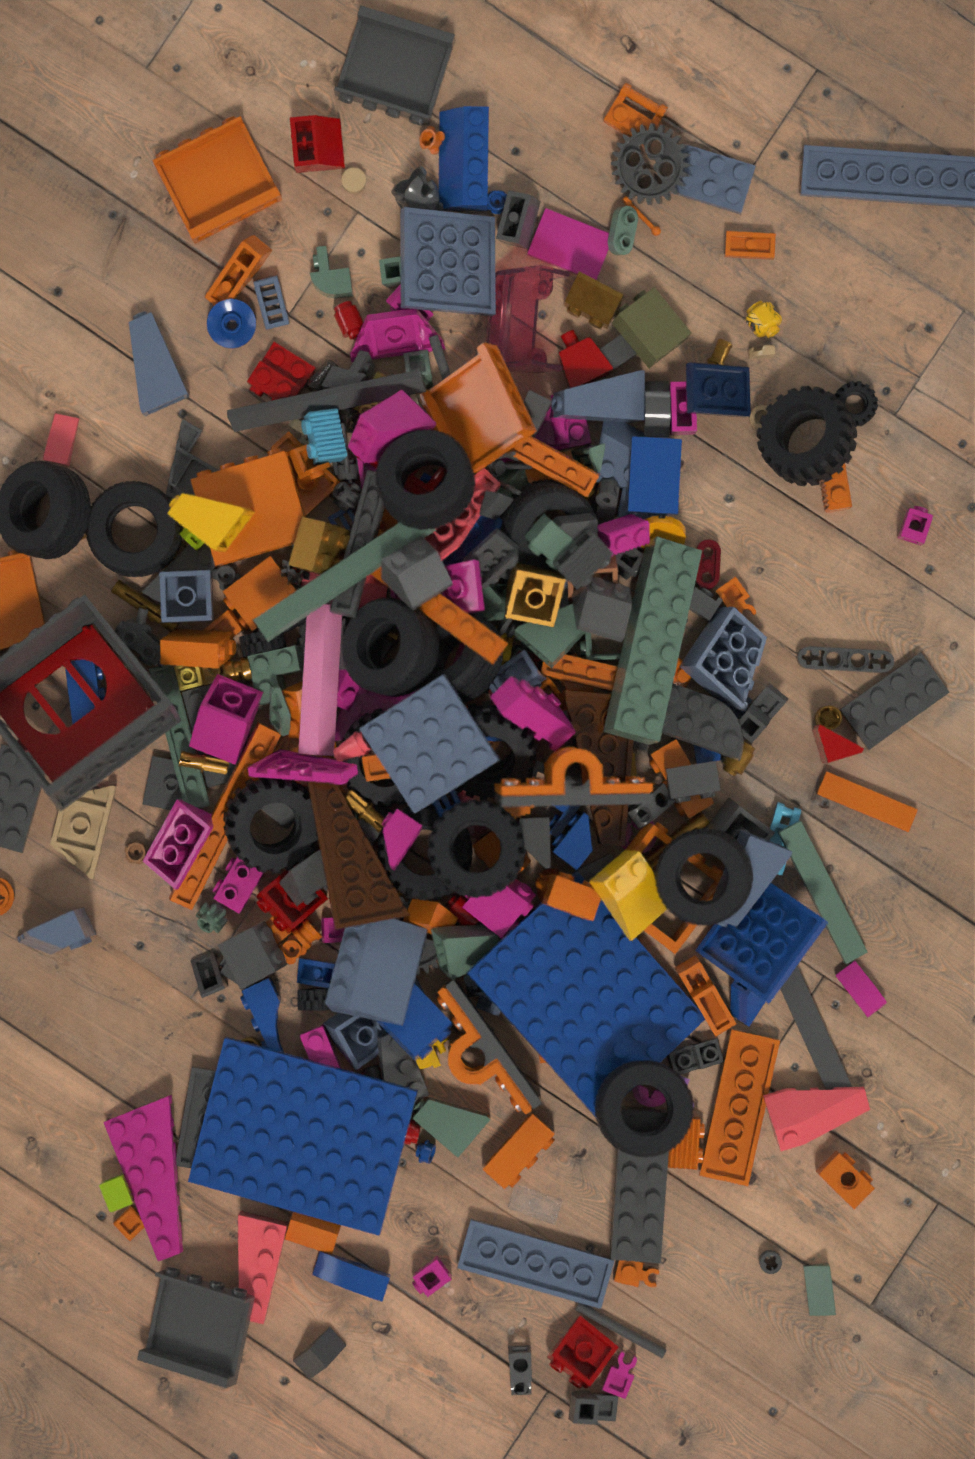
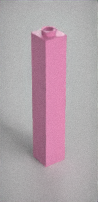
M330 600L306 618L299 754L334 756L342 615L330 612L333 600Z

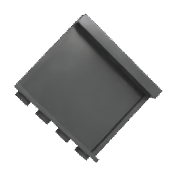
M360 5L357 25L337 87L335 86L334 88L335 96L338 97L339 101L347 104H352V102L360 103L364 109L376 111V109L386 111L385 114L392 118L398 119L402 116L408 118L412 124L423 126V123L429 125L454 47L455 34Z
M166 1267L165 1270L156 1272L155 1276L161 1278L147 1346L139 1350L137 1360L225 1389L236 1385L255 1296L247 1294V1290L242 1288L224 1287L225 1284L219 1281H204L200 1275L188 1274L187 1276L181 1274L179 1269L173 1267Z

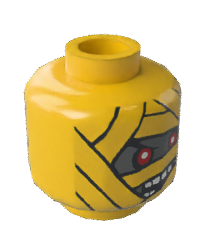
M760 300L746 311L748 315L745 321L757 337L767 336L771 338L780 331L779 325L782 322V317L771 302Z

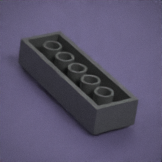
M621 1106V1114L624 1122L631 1129L646 1133L657 1129L663 1123L667 1109ZM617 1149L610 1243L611 1260L661 1263L669 1152L654 1157H637Z

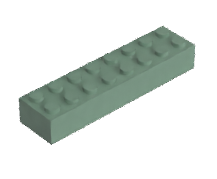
M660 537L650 539L649 544L645 545L603 732L648 745L660 742L702 550Z

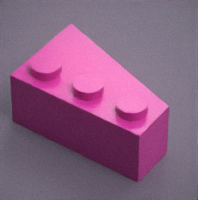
M511 676L490 696L503 716L522 729L526 726L535 732L533 736L537 740L541 738L546 739L549 748L553 751L559 749L576 733L561 710L559 699L552 693L546 694L538 686L536 688L532 687L524 679L520 681Z

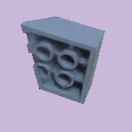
M603 421L599 444L605 443V451L601 471L597 472L600 476L595 485H598L604 479H612L619 484V490H622V488L629 489L632 436L644 437L642 431L625 422Z
M735 607L717 608L679 667L713 697L746 712L748 706L746 702L749 690L753 688V675L756 666L760 664L767 637Z
M83 907L30 929L17 937L19 943L52 955L67 947L73 950L92 942L90 937L96 935Z

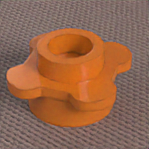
M428 126L420 135V147L430 150V153L433 155L437 154L442 141L445 139L444 132H438L435 130V127Z
M290 935L284 944L278 945L284 953L286 962L290 965L294 964L299 956H304L307 952V949L298 942L294 935ZM291 947L294 948V952L290 951Z

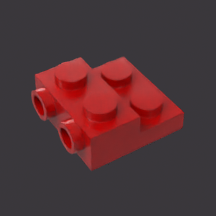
M273 342L262 361H259L248 378L247 383L250 385L249 390L259 397H262L264 394L271 398V401L301 394L316 368L281 345Z
M285 870L261 890L256 898L258 899V907L264 913L269 911L275 918L273 920L275 927L279 931L283 932L285 930L289 934L325 903L328 898L319 890L316 892L318 897L311 903L306 905L303 902L296 906L279 883L288 873Z
M578 1316L565 1335L556 1343L547 1358L551 1360L549 1363L551 1368L559 1373L564 1371L570 1376L569 1382L578 1389L582 1387L586 1389L591 1387L619 1347L582 1316Z

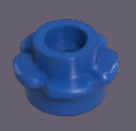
M501 190L489 192L488 210H491L493 214H501L507 194Z
M430 1140L419 1143L415 1154L418 1157L419 1163H431L435 1155L436 1145L431 1144Z

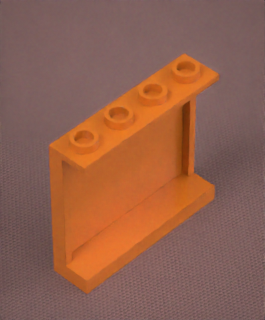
M235 116L229 117L222 122L221 126L215 129L213 127L207 128L200 133L199 137L193 140L191 138L185 139L178 144L177 148L171 151L169 149L163 150L156 155V159L152 160L194 244L282 201V197L241 116L237 118Z
M484 342L476 348L479 353L477 356L430 390L419 393L422 407L436 422L434 430L452 436L462 445L470 460L474 475L537 431L498 346Z
M281 448L268 451V456L258 458V455L243 459V464L236 466L234 462L220 466L221 470L212 473L210 469L196 473V478L190 479L195 496L251 509L255 512L226 552L214 551L210 547L215 566L230 564L295 543L301 518L305 517L289 462V452H282Z
M15 550L9 551L8 556L0 558V651L8 650L13 644L22 642L32 630L46 624L31 556Z

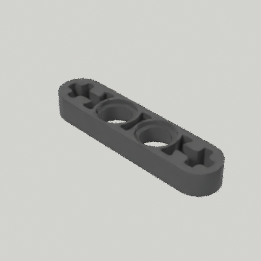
M809 646L802 648L798 652L797 662L804 669L885 673L894 666V657L891 653L884 650ZM810 651L812 656H820L819 651H823L821 658L823 666H818L819 660L810 661V665H807L806 660H802V655ZM835 652L839 655L840 661L838 665L830 666L827 663L826 657L828 653ZM856 653L861 654L865 660L863 666L859 668L854 667L851 663V657ZM868 654H873L871 659H880L881 655H884V658L889 660V664L884 665V669H881L880 664L872 663V669H868L870 661Z

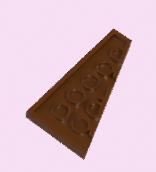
M562 690L569 721L576 731L573 734L576 748L586 750L598 759L602 764L603 776H614L620 778V781H625V776H631L634 740L603 732L612 694ZM628 804L589 805L598 844L625 846Z
M307 781L335 930L410 916L371 844L361 830L356 817L351 812L338 785L329 782Z

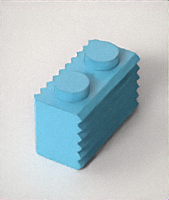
M338 409L308 412L304 416L301 426L304 435L307 434L308 436L307 455L309 459L313 460L314 465L340 462L345 459L347 452Z

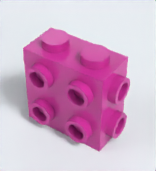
M515 879L506 889L492 896L478 898L465 896L468 901L462 908L502 939L507 931L510 932L519 923L518 917L521 914L525 917L534 905L531 901L536 894L532 892L527 884Z

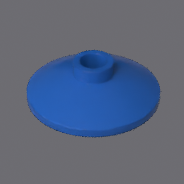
M226 299L218 302L210 310L207 317V330L210 337L218 345L230 349L239 348L252 339L256 330V318L252 309L243 301ZM230 321H235L237 323L235 329L228 328V323Z

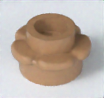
M134 840L133 843L126 845L124 850L126 853L125 858L132 864H142L149 849L142 841ZM135 850H138V851H139V854H138V855H136V854L134 853Z

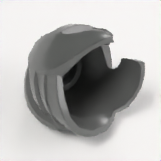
M422 166L417 167L409 179L398 182L393 187L391 193L401 209L409 207L443 211V204L439 202L438 188L433 180L427 181V172Z

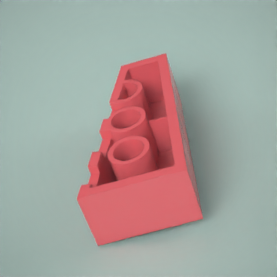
M240 1211L238 1214L239 1288L245 1289L247 1294L255 1296L250 1321L264 1324L289 1222Z

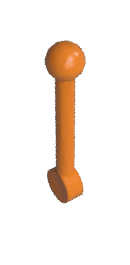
M625 196L622 199L624 204L636 210L638 217L651 229V233L654 236L660 235V227L654 226L634 206L631 200Z

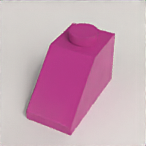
M398 809L394 814L390 812L382 823L389 865L394 871L422 831V825Z

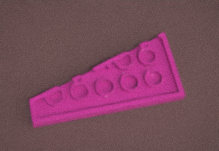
M172 1095L103 1122L158 1262L183 1252L182 1229L178 1211L180 1201L179 1195H177L176 1146L173 1142L172 1128L174 1127V1119L171 1115Z

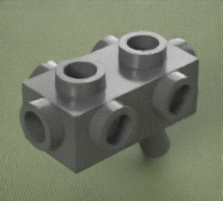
M139 607L136 621L134 619H129L126 622L122 620L114 631L130 651L133 649L140 654L139 659L149 666L153 664L162 668L164 665L160 664V639L151 633L152 627L145 624L148 609Z

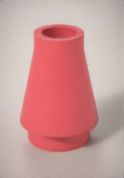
M355 732L340 746L333 749V753L337 761L343 762L366 755L372 748L362 732Z

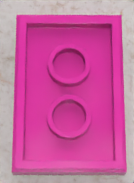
M545 208L527 255L576 275L580 271L597 280L609 250V233Z

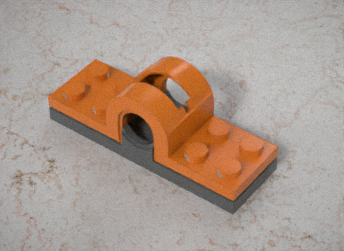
M575 747L560 748L549 756L547 761L544 762V779L526 778V783H520V780H516V778H502L501 783H494V791L497 792L494 793L495 804L502 807L653 804V793H651L653 792V783L646 782L645 778L640 776H625V781H620V778L614 776H603L602 764L592 753ZM577 762L581 768V777L575 783L568 784L565 780V770L568 765Z
M450 980L446 985L444 984L438 988L437 992L439 995L436 999L444 1010L449 1008L453 1013L451 1020L458 1030H465L452 1039L450 1043L448 1065L452 1074L459 1081L471 1085H481L496 1074V1083L503 1092L509 1091L511 1097H509L510 1102L517 1112L522 1110L526 1115L532 1111V1108L534 1109L542 1103L540 1096L457 980ZM469 1046L480 1048L484 1052L485 1060L480 1066L469 1067L463 1062L461 1055Z

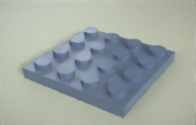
M409 207L400 209L401 308L483 316L495 315V217Z
M445 674L360 728L365 739L414 814L499 760L494 749Z

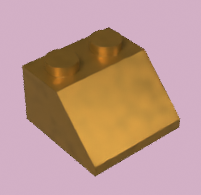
M579 271L566 297L564 307L567 308L566 311L577 318L581 315L589 319L588 323L593 327L608 329L616 314L615 312L622 302L623 294Z
M517 563L511 569L507 583L505 618L554 627L566 582L565 577L559 571Z

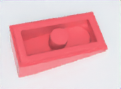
M55 413L43 461L67 467L70 466L79 418Z

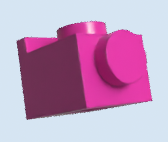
M920 506L907 509L897 538L919 546L923 545L934 515L928 514V509ZM912 521H917L919 523V528L917 530L912 529Z
M436 1256L413 1274L414 1281L412 1284L419 1294L424 1292L428 1298L451 1281L452 1275L439 1257ZM427 1273H433L435 1279L432 1281L427 1280Z

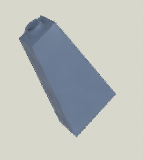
M144 311L134 315L133 320L129 322L139 405L142 414L146 417L190 396L152 312L147 314Z
M640 370L555 392L551 402L553 418L625 423L645 420V371Z
M740 831L737 841L747 851L746 853L749 855L753 867L752 889L742 908L729 919L718 923V925L727 927L728 924L736 927L739 925L791 857V850L745 831ZM726 867L712 899L721 895L726 888L728 882Z

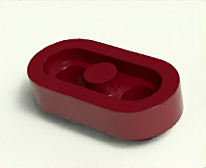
M707 539L700 542L696 548L702 550L695 583L700 588L711 589L717 585L720 578L721 548L716 541ZM710 548L712 556L706 557L703 553L704 549ZM703 573H709L711 580L708 582L702 579Z

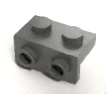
M496 528L463 558V562L470 560L479 561L482 588L485 589L490 584H495L505 570H510L517 564L519 560V545Z

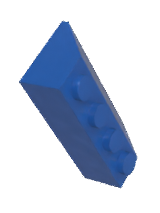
M463 106L440 112L439 131L444 132L445 139L439 147V202L443 204V211H488L489 107Z

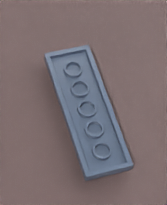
M470 1219L457 1268L601 1309L614 1260Z

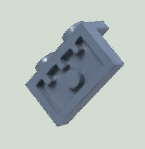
M523 650L500 667L495 680L489 688L494 693L511 676L520 681L524 679L532 687L536 688L537 686L541 687V682L546 677L539 672L528 652Z

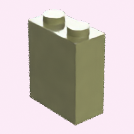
M655 287L648 292L643 290L633 298L635 302L630 306L627 303L621 306L615 312L617 317L612 322L614 327L648 368H651L681 345L692 333Z

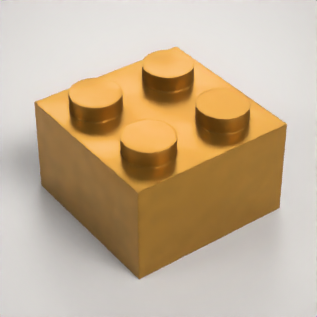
M302 517L289 565L318 575L323 574L344 559L351 531L326 522Z

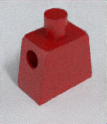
M574 329L561 335L566 349L560 351L558 357L568 389L593 383L612 373V365L590 337L579 341Z

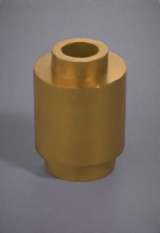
M744 741L740 761L724 756L721 760V763L724 765L722 769L734 777L737 773L742 775L754 756L752 753L755 748Z

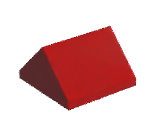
M816 725L812 729L822 764L860 754L864 750L863 747L822 725Z

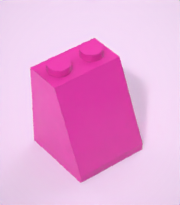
M400 390L360 415L348 447L364 463L378 462L382 453L394 440L412 431L434 430L436 422L403 390Z
M217 674L200 705L189 747L235 765L244 749L264 692Z

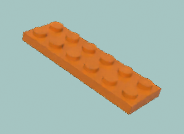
M731 1029L699 1176L749 1186L766 1108L763 1095L769 1094L780 1044L779 1039Z

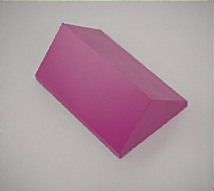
M177 799L142 861L175 890H178L213 829L211 814Z

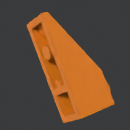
M255 235L242 240L205 295V298L213 305L222 300L236 299L260 270L273 250Z

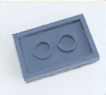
M687 145L683 153H689L691 156L686 158L685 162L692 164V166L684 170L690 174V177H682L681 180L684 181L686 186H677L679 190L678 195L741 215L756 166Z

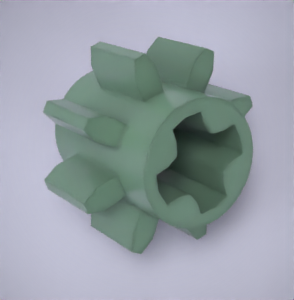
M207 902L204 903L196 914V917L199 918L197 920L198 926L204 932L211 933L214 930L216 933H219L228 921L225 918L226 910L218 903H212L211 905Z

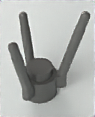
M341 423L347 457L340 461L339 465L338 462H332L334 476L338 475V481L357 480L359 473L357 457L355 464L354 460H349L345 424Z
M508 451L486 466L485 469L493 477H499L504 473L505 469L530 470L532 467L527 464L504 463L501 458L516 455L515 451ZM497 479L501 484L500 487L517 495L521 494L520 490Z

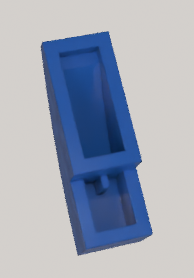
M321 1251L312 1274L334 1285L383 1302L391 1274L369 1268L365 1264Z

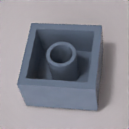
M210 570L159 572L162 623L213 621L212 575Z

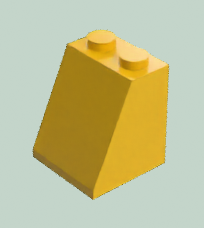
M182 493L181 496L177 495L169 504L171 509L167 514L214 551L226 552L255 512L251 509Z

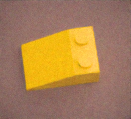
M624 850L589 881L629 941L635 939L667 910L659 898L654 873L640 851Z

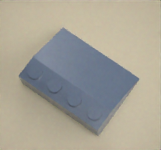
M396 919L345 928L325 1004L333 1012L403 1026L428 930Z

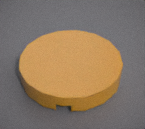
M658 516L645 519V521L648 520L650 539L660 537L684 545L686 529L679 520L671 516H665V519L658 518Z

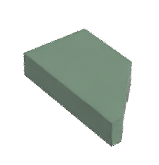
M279 685L270 688L269 722L280 735L285 736L290 731L291 715Z

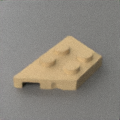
M114 785L90 790L62 812L58 811L50 845L90 879L95 878L117 786Z

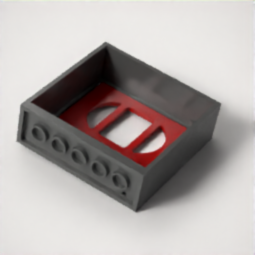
M86 595L72 600L66 609L52 615L46 624L32 630L26 639L20 643L13 644L8 649V652L0 657V716L17 736L18 740L16 741L1 720L0 734L60 812L182 721L170 700ZM93 624L97 627V629L101 632V634L105 637V639L109 642V644L113 647V649L117 652V654L121 657V659L137 677L140 683L156 701V705L146 694V692L142 689V687L138 684V682L134 679V677L130 674V672L126 669V667L122 664V662L118 659V657L107 645V643L103 640V638L99 635V633L95 630V628L92 626ZM71 660L90 661L103 671L107 681V691L104 700L101 701L71 664ZM62 666L66 668L95 705L93 710L70 727L63 723L36 688L37 684ZM27 693L33 695L58 727L60 733H42L28 723L24 713V702ZM26 752H29L30 755L34 758V760L41 767V769L44 771L47 777L51 780V784L47 781V779L40 772V770L33 763V761L30 759Z

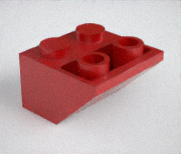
M318 115L290 117L293 160L296 173L345 169L341 120L339 118Z

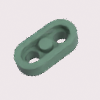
M631 206L618 207L612 216L608 248L612 254L617 256L626 255L633 248L638 215Z

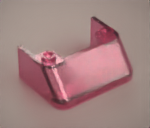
M543 265L499 270L495 273L496 314L488 316L486 343L498 346L509 371L526 373L562 371V366L547 363L545 351L535 348L539 300L547 299L552 293L553 279L570 277V272Z

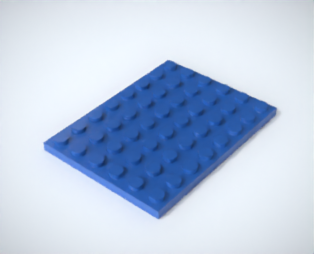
M574 871L571 874L574 877L573 881L582 884L583 881H586L578 871ZM600 900L593 921L571 915L544 905L541 902L466 972L595 1118L596 1095L601 1083H603V1080L609 1073L622 1064L631 1061L649 1060L661 1062L705 1020L697 1006L638 939L635 938L629 941L602 900ZM631 1088V1089L624 1095V1097H625L633 1088Z
M225 1037L188 1182L380 1236L418 1090Z

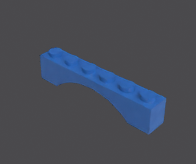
M268 977L243 989V995L240 996L244 1008L246 1010L250 1009L254 1018L251 1019V1023L255 1031H260L264 1038V1041H261L262 1046L284 1053L277 1027L281 998L271 977Z

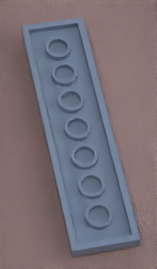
M804 145L800 196L975 208V157Z

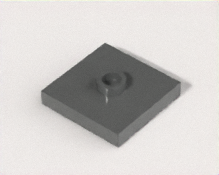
M153 756L142 804L171 810L177 799L183 801L173 761Z

